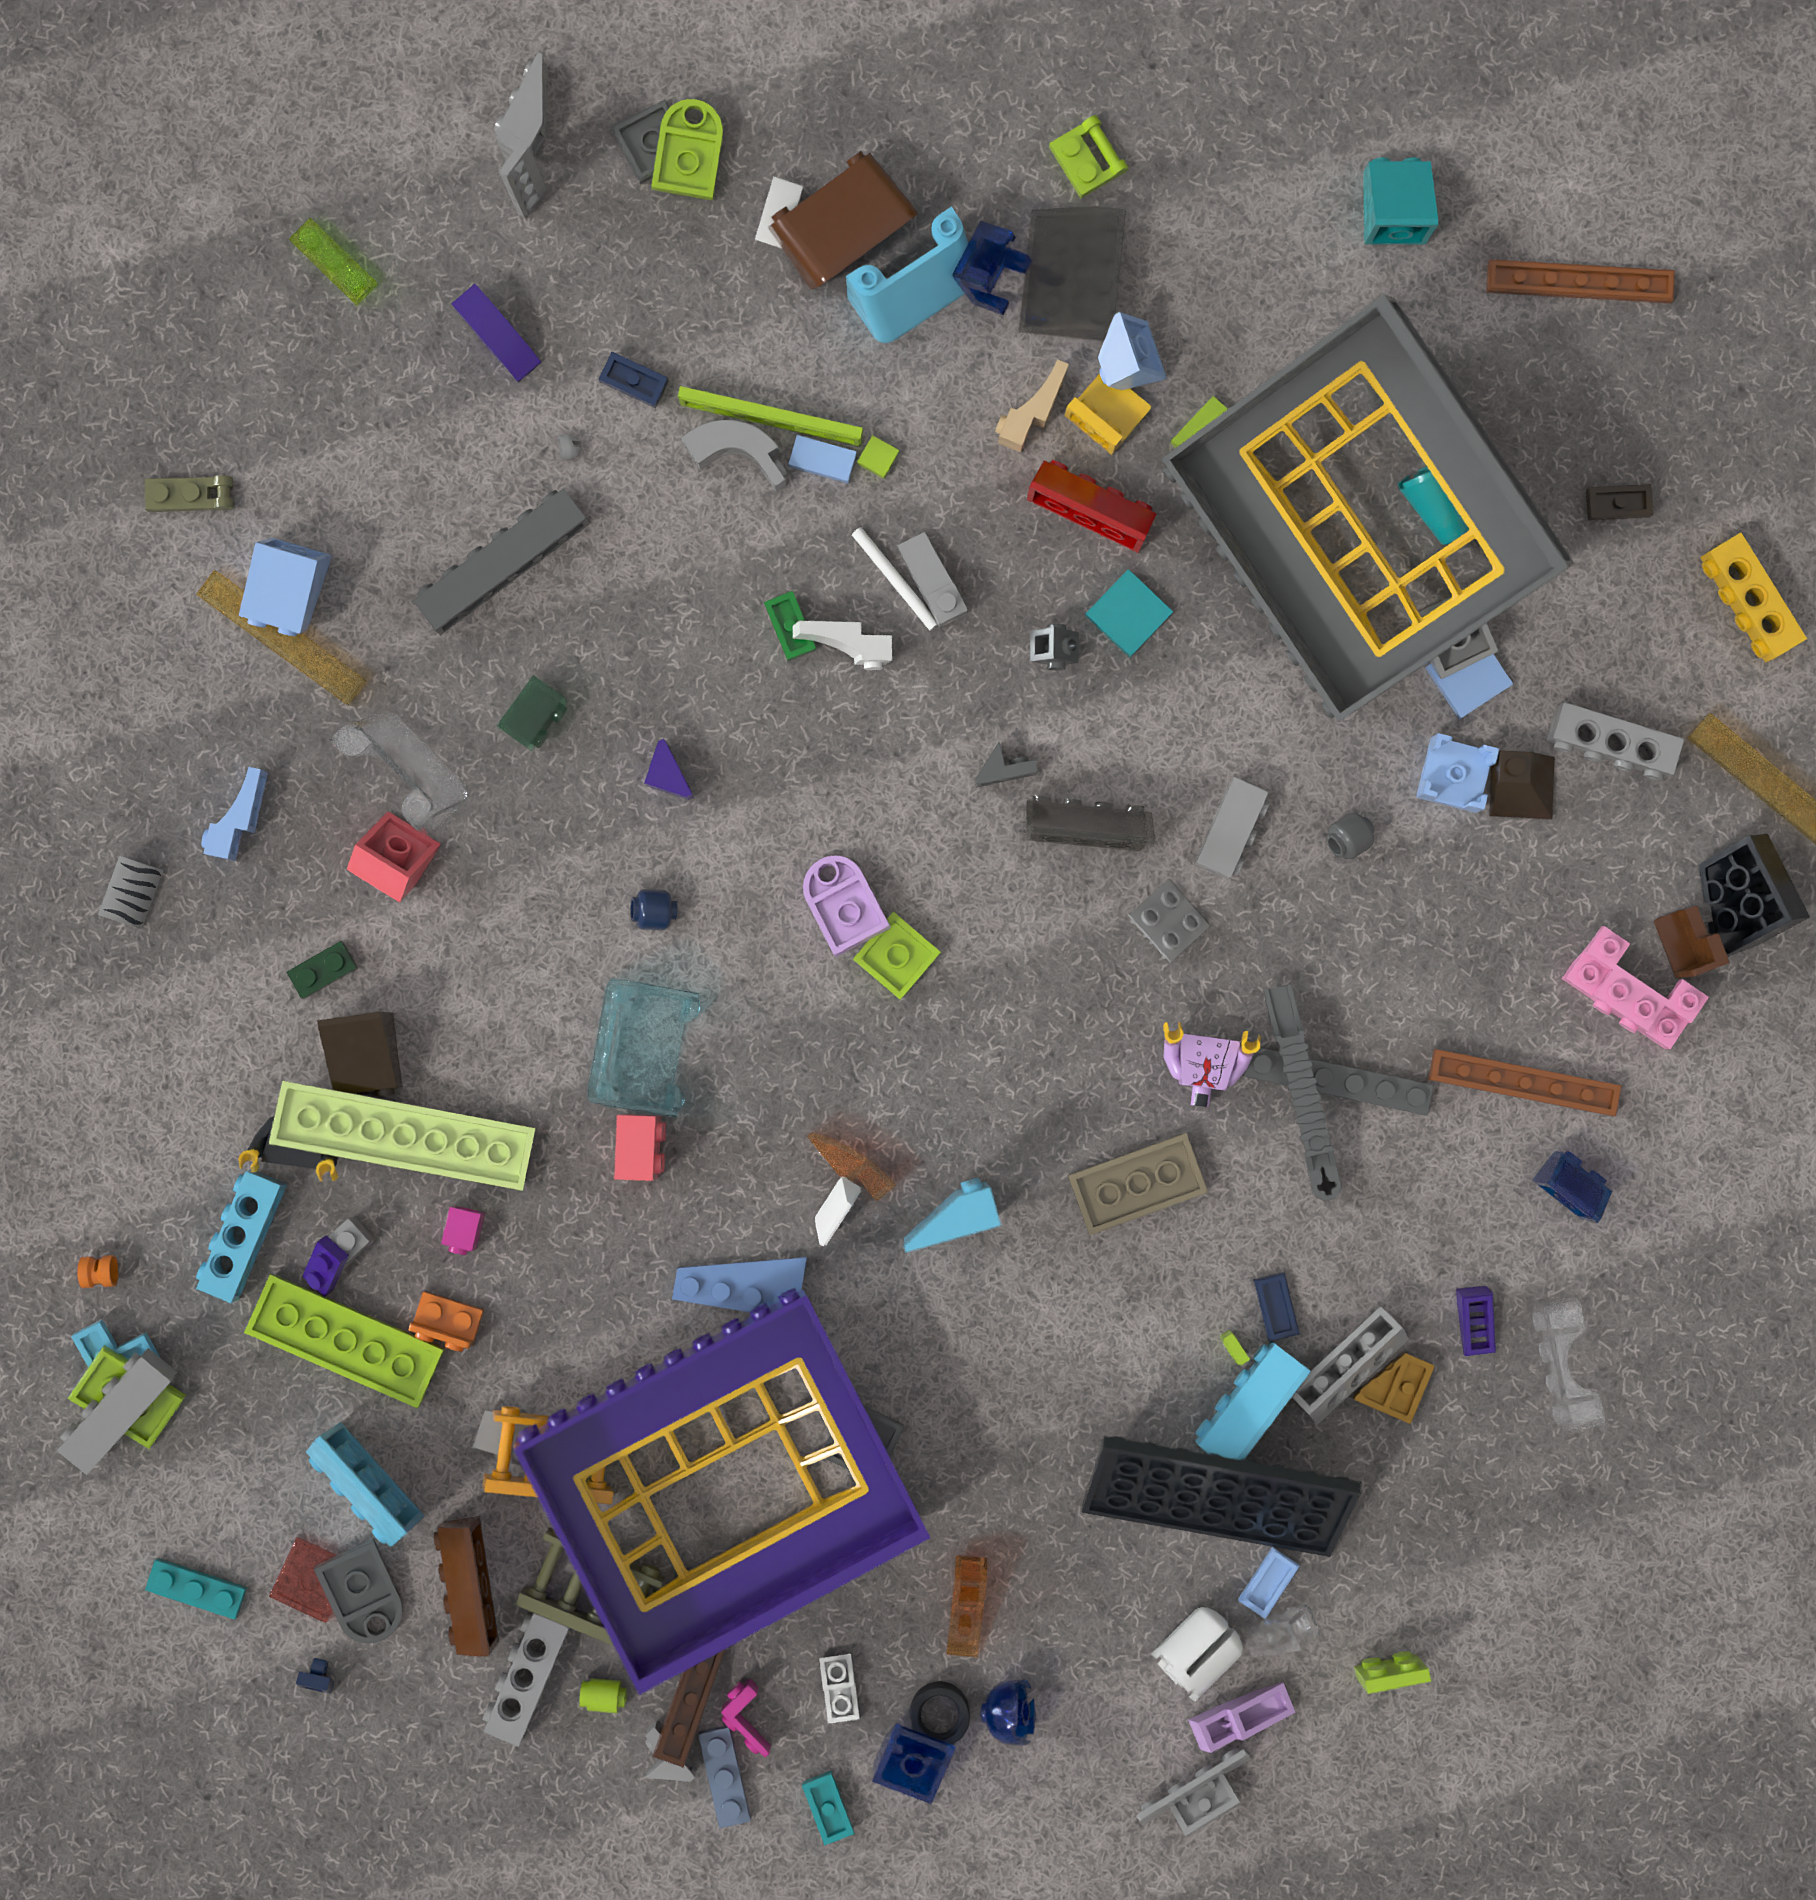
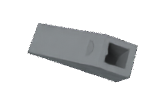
M540 52L537 53L534 60H530L527 63L523 73L524 79L520 87H515L509 98L510 106L505 115L501 114L494 129L497 136L502 128H505L529 145L534 157L547 134L546 63Z

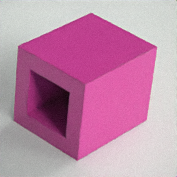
M456 1205L451 1206L441 1244L449 1246V1252L467 1255L468 1251L476 1250L485 1212Z

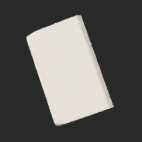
M845 1177L839 1179L815 1216L819 1244L823 1247L827 1245L861 1192V1187Z

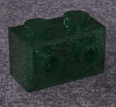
M533 675L499 721L497 727L532 752L535 746L540 748L549 736L547 729L553 721L558 723L567 711L565 705L568 701L564 696Z

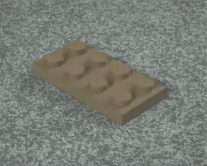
M1187 1133L1067 1175L1089 1235L1208 1193Z

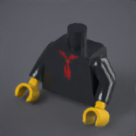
M275 1116L270 1117L255 1134L248 1150L242 1152L238 1159L240 1169L243 1168L245 1162L252 1161L251 1172L253 1173L259 1169L258 1158L262 1157L261 1162L316 1169V1174L320 1181L323 1180L324 1173L329 1171L332 1181L338 1179V1173L335 1168L338 1157L269 1144Z

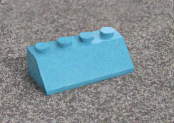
M1272 1341L1268 1346L1262 1344L1253 1356L1255 1363L1249 1371L1243 1369L1235 1379L1234 1384L1236 1388L1230 1396L1224 1394L1216 1404L1215 1410H1217V1413L1211 1421L1206 1419L1199 1426L1195 1433L1198 1436L1195 1442L1208 1454L1214 1453L1236 1460L1245 1459L1311 1371Z

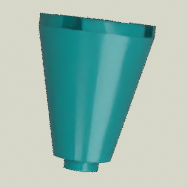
M1427 466L1419 469L1418 473L1414 475L1415 478L1411 479L1408 475L1397 482L1400 492L1441 545H1449L1469 531V527Z

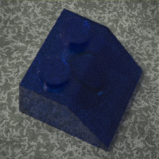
M1554 1151L1532 1181L1580 1219L1598 1223L1602 1219L1612 1193L1605 1186L1607 1180L1593 1170L1590 1173L1580 1166L1582 1161L1569 1151L1565 1153Z
M896 1723L886 1734L873 1764L872 1782L932 1805L956 1746Z

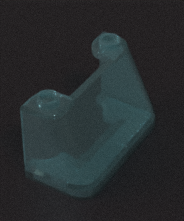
M610 979L603 998L588 1082V1100L591 1103L606 1107L677 1118L678 1111L683 1106L684 1096L680 1092L679 1087L674 1085V1078L684 1023H690L693 1018L698 1016L700 1011L699 993L629 980Z

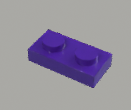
M325 1235L317 1241L302 1277L311 1288L319 1291L326 1297L334 1290L349 1255Z

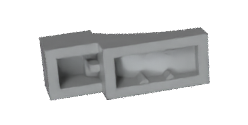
M923 532L897 545L916 586L939 628L967 615L968 609L926 533Z

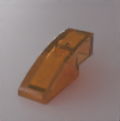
M811 1132L807 1135V1138L840 1178L845 1177L853 1181L857 1177L876 1201L896 1186V1183L883 1169L851 1146L816 1132Z

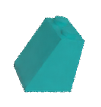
M1381 157L1369 161L1363 171L1364 245H1426L1438 226L1431 161H1422V159L1416 157L1407 158L1403 161H1391L1389 158Z

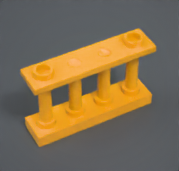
M502 1406L501 1411L493 1410L494 1422L503 1423L496 1469L492 1470V1474L484 1473V1492L537 1497L526 1473H524V1477L511 1476L512 1472L509 1471L515 1424H537L539 1428L547 1424L549 1420L548 1415L520 1413L521 1408L513 1406ZM604 1467L594 1473L586 1484L596 1503L612 1504L614 1491L604 1481L606 1468Z

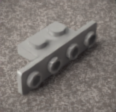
M1238 1748L1226 1753L1222 1757L1223 1762L1214 1768L1208 1765L1195 1773L1196 1779L1186 1785L1184 1782H1180L1167 1791L1169 1793L1167 1797L1160 1801L1157 1798L1148 1801L1141 1806L1142 1812L1136 1815L1139 1822L1145 1825L1171 1809L1185 1836L1189 1837L1241 1805L1225 1775L1251 1759L1246 1749L1241 1751Z

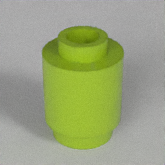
M591 1678L590 1681H582L579 1697L580 1707H587V1711L617 1714L620 1707H625L627 1688L622 1687V1681Z

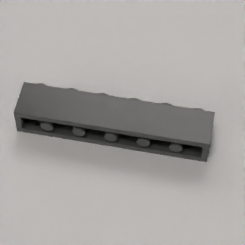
M564 488L559 492L554 490L542 499V505L534 511L528 509L517 518L518 522L509 529L505 527L496 532L492 537L493 541L484 548L482 546L475 548L467 555L468 560L460 566L453 565L442 574L443 578L434 585L432 583L427 584L417 592L418 597L413 602L439 635L449 630L589 525L584 514Z

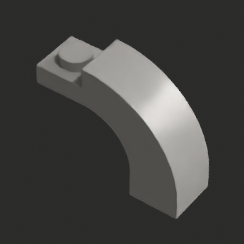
M735 420L712 421L698 426L681 437L684 447L700 470L722 456L731 454L742 455L751 459L760 468L776 493L787 486L784 477L788 474L778 459L772 461V458L779 454L778 446L767 434L750 424Z

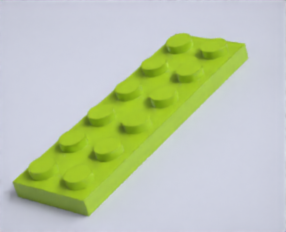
M273 1273L269 1275L244 1333L417 1409L421 1406L445 1351L443 1347L417 1339L413 1334L333 1299L324 1297L317 1292Z

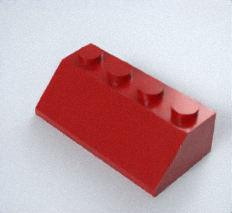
M1052 460L1051 463L1043 461L1029 486L1027 501L1139 553L1157 513L1152 512L1153 508L1150 505L1136 500L1135 503L1123 498L1124 494L1115 488L1108 487L1106 490L1096 485V480L1088 475L1079 474L1077 476L1067 471L1068 467L1058 461Z

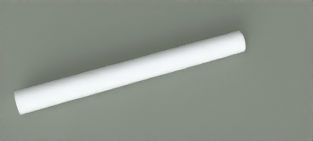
M862 527L852 533L855 540L929 631L934 629L938 624L932 613Z

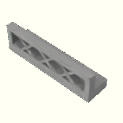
M502 128L496 136V140L506 162L499 170V174L517 213L526 219L547 188L529 145L505 128Z

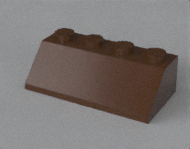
M480 1516L442 1522L437 1527V1532H434V1544L436 1551L441 1550L442 1563H439V1577L442 1583H446L447 1595H444V1609L446 1614L451 1615L452 1626L448 1629L450 1645H455L457 1655L490 1656L499 1643Z

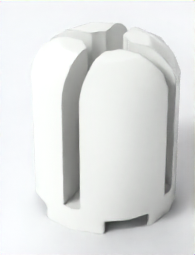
M1200 1607L1195 1609L1150 1655L1156 1659L1159 1656L1161 1657L1157 1664L1176 1685L1184 1687L1188 1693L1192 1691L1193 1693L1189 1698L1196 1702L1241 1657L1243 1646L1239 1634L1228 1626V1622L1218 1612L1210 1608Z

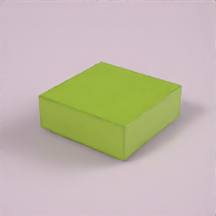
M872 435L857 464L885 479L899 454V450Z
M1230 1330L1220 1335V1340L1238 1365H1243L1250 1360Z

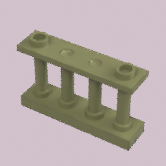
M548 1528L543 1540L552 1544L534 1586H530L529 1589L523 1587L515 1605L614 1646L595 1608L589 1610L588 1614L576 1609L577 1604H575V1601L582 1587L576 1571L573 1573L563 1598L557 1601L547 1597V1586L564 1548L555 1530ZM633 1563L630 1564L629 1567L634 1577L639 1579L638 1585L645 1598L651 1585L658 1588L661 1587L665 1577L659 1575L660 1570L646 1563H643L642 1567Z

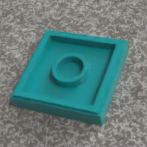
M1128 569L1087 611L1085 616L1130 658L1167 620L1173 611Z

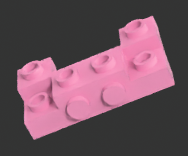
M1601 926L1587 947L1573 961L1562 979L1595 1001L1593 1007L1605 1015L1612 1013L1620 1018L1619 1024L1632 1033L1639 1031L1662 1048L1671 1049L1686 1025L1694 1021L1709 997L1682 979L1677 982L1673 990L1665 998L1617 965L1630 943L1607 927Z

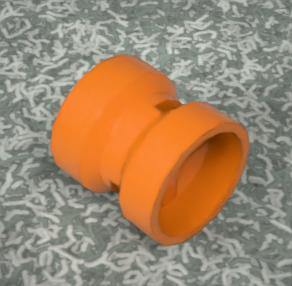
M105 1255L101 1259H95L92 1256L81 1257L77 1269L80 1287L93 1288L98 1284H101L103 1287H115L119 1277L116 1256Z

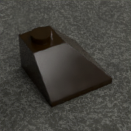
M1500 750L1496 763L1491 766L1489 816L1551 820L1553 817L1555 757L1534 752Z

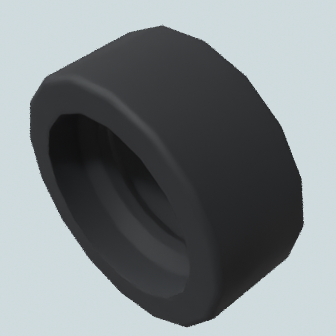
M942 1681L928 1683L919 1689L913 1697L910 1707L912 1730L919 1740L928 1746L938 1748L952 1746L962 1739L968 1730L970 1721L968 1701L962 1691L953 1684ZM939 1695L954 1701L959 1713L955 1726L943 1733L932 1732L926 1728L921 1718V1711L925 1702Z

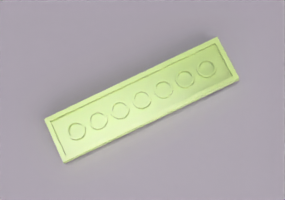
M282 1081L269 1144L523 1191L535 1128Z

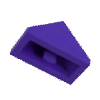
M664 738L659 740L644 784L647 787L687 800L694 798Z

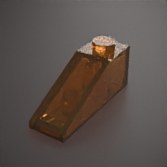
M956 1555L946 1655L978 1657L987 1585V1558Z

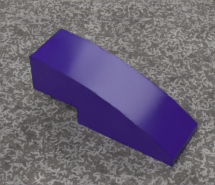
M475 283L451 303L455 311L518 383L542 363Z

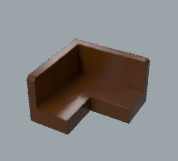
M1697 905L1686 907L1654 920L1656 930L1675 978L1697 976L1730 963L1719 934L1708 935Z

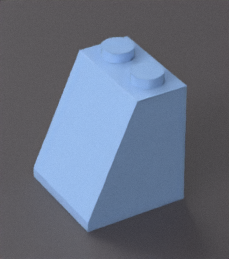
M272 537L256 542L239 616L248 618L247 623L257 627H266L267 624L278 627L279 633L288 636H297V633L301 634L307 631L332 555Z

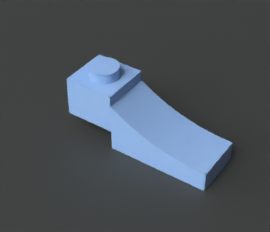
M248 767L242 788L229 811L217 824L210 823L209 830L206 829L204 831L201 843L204 848L203 854L236 861L242 831L255 833L268 772Z

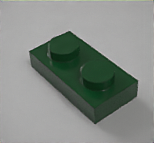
M340 941L288 970L286 973L300 998L305 999L357 970L358 967L344 942Z

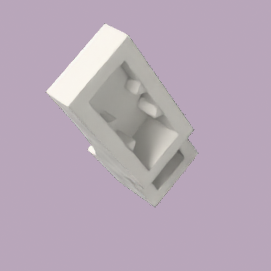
M799 621L793 625V639L811 640L835 647L853 657L854 665H864L865 670H881L883 665L892 661V636L861 635V622Z

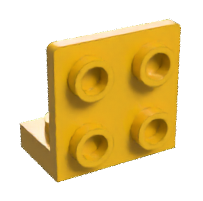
M1099 373L1078 399L1074 397L1067 405L1064 416L1108 453L1113 455L1150 411L1151 406L1130 388L1119 390L1108 387L1103 382Z

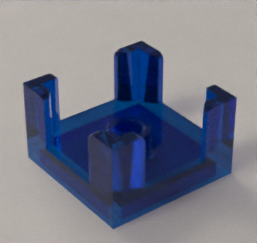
M980 221L952 277L972 304L1004 315L1009 306V301L991 294L1004 267L1022 274L1026 273L1032 260L1026 253L1006 247L1010 241L1014 242L1016 239L1012 231L984 221Z

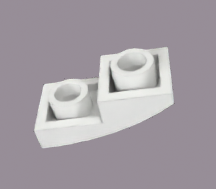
M773 176L755 240L782 248L768 228V226L774 223L771 216L787 206L789 211L795 208L801 196L802 185Z
M851 1654L819 1658L828 1724L860 1719Z

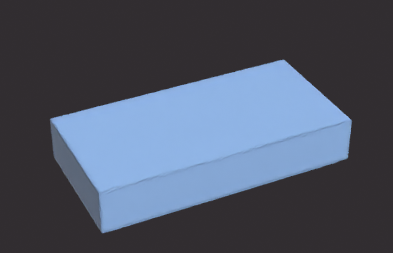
M797 435L788 465L791 468L849 483L857 451Z
M1272 1547L1243 1590L1238 1601L1266 1619L1300 1565Z

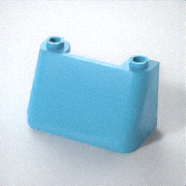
M952 207L939 214L933 220L931 233L938 246L887 280L882 272L872 265L861 266L846 276L847 298L877 341L882 343L895 341L976 286L978 268L961 220Z

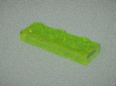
M309 218L289 238V241L355 306L378 285L313 219Z

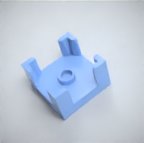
M1437 733L1430 738L1416 798L1475 813L1484 810L1488 794H1483L1489 768L1496 763L1499 748L1482 745L1478 748L1451 741L1453 739L1452 736Z

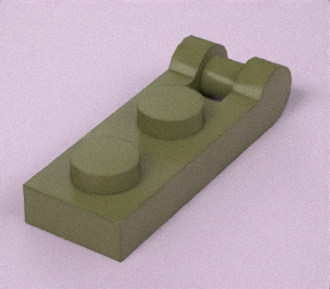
M233 477L145 479V510L148 512L233 510V499L230 498V489L233 488ZM210 489H217V498L210 499Z

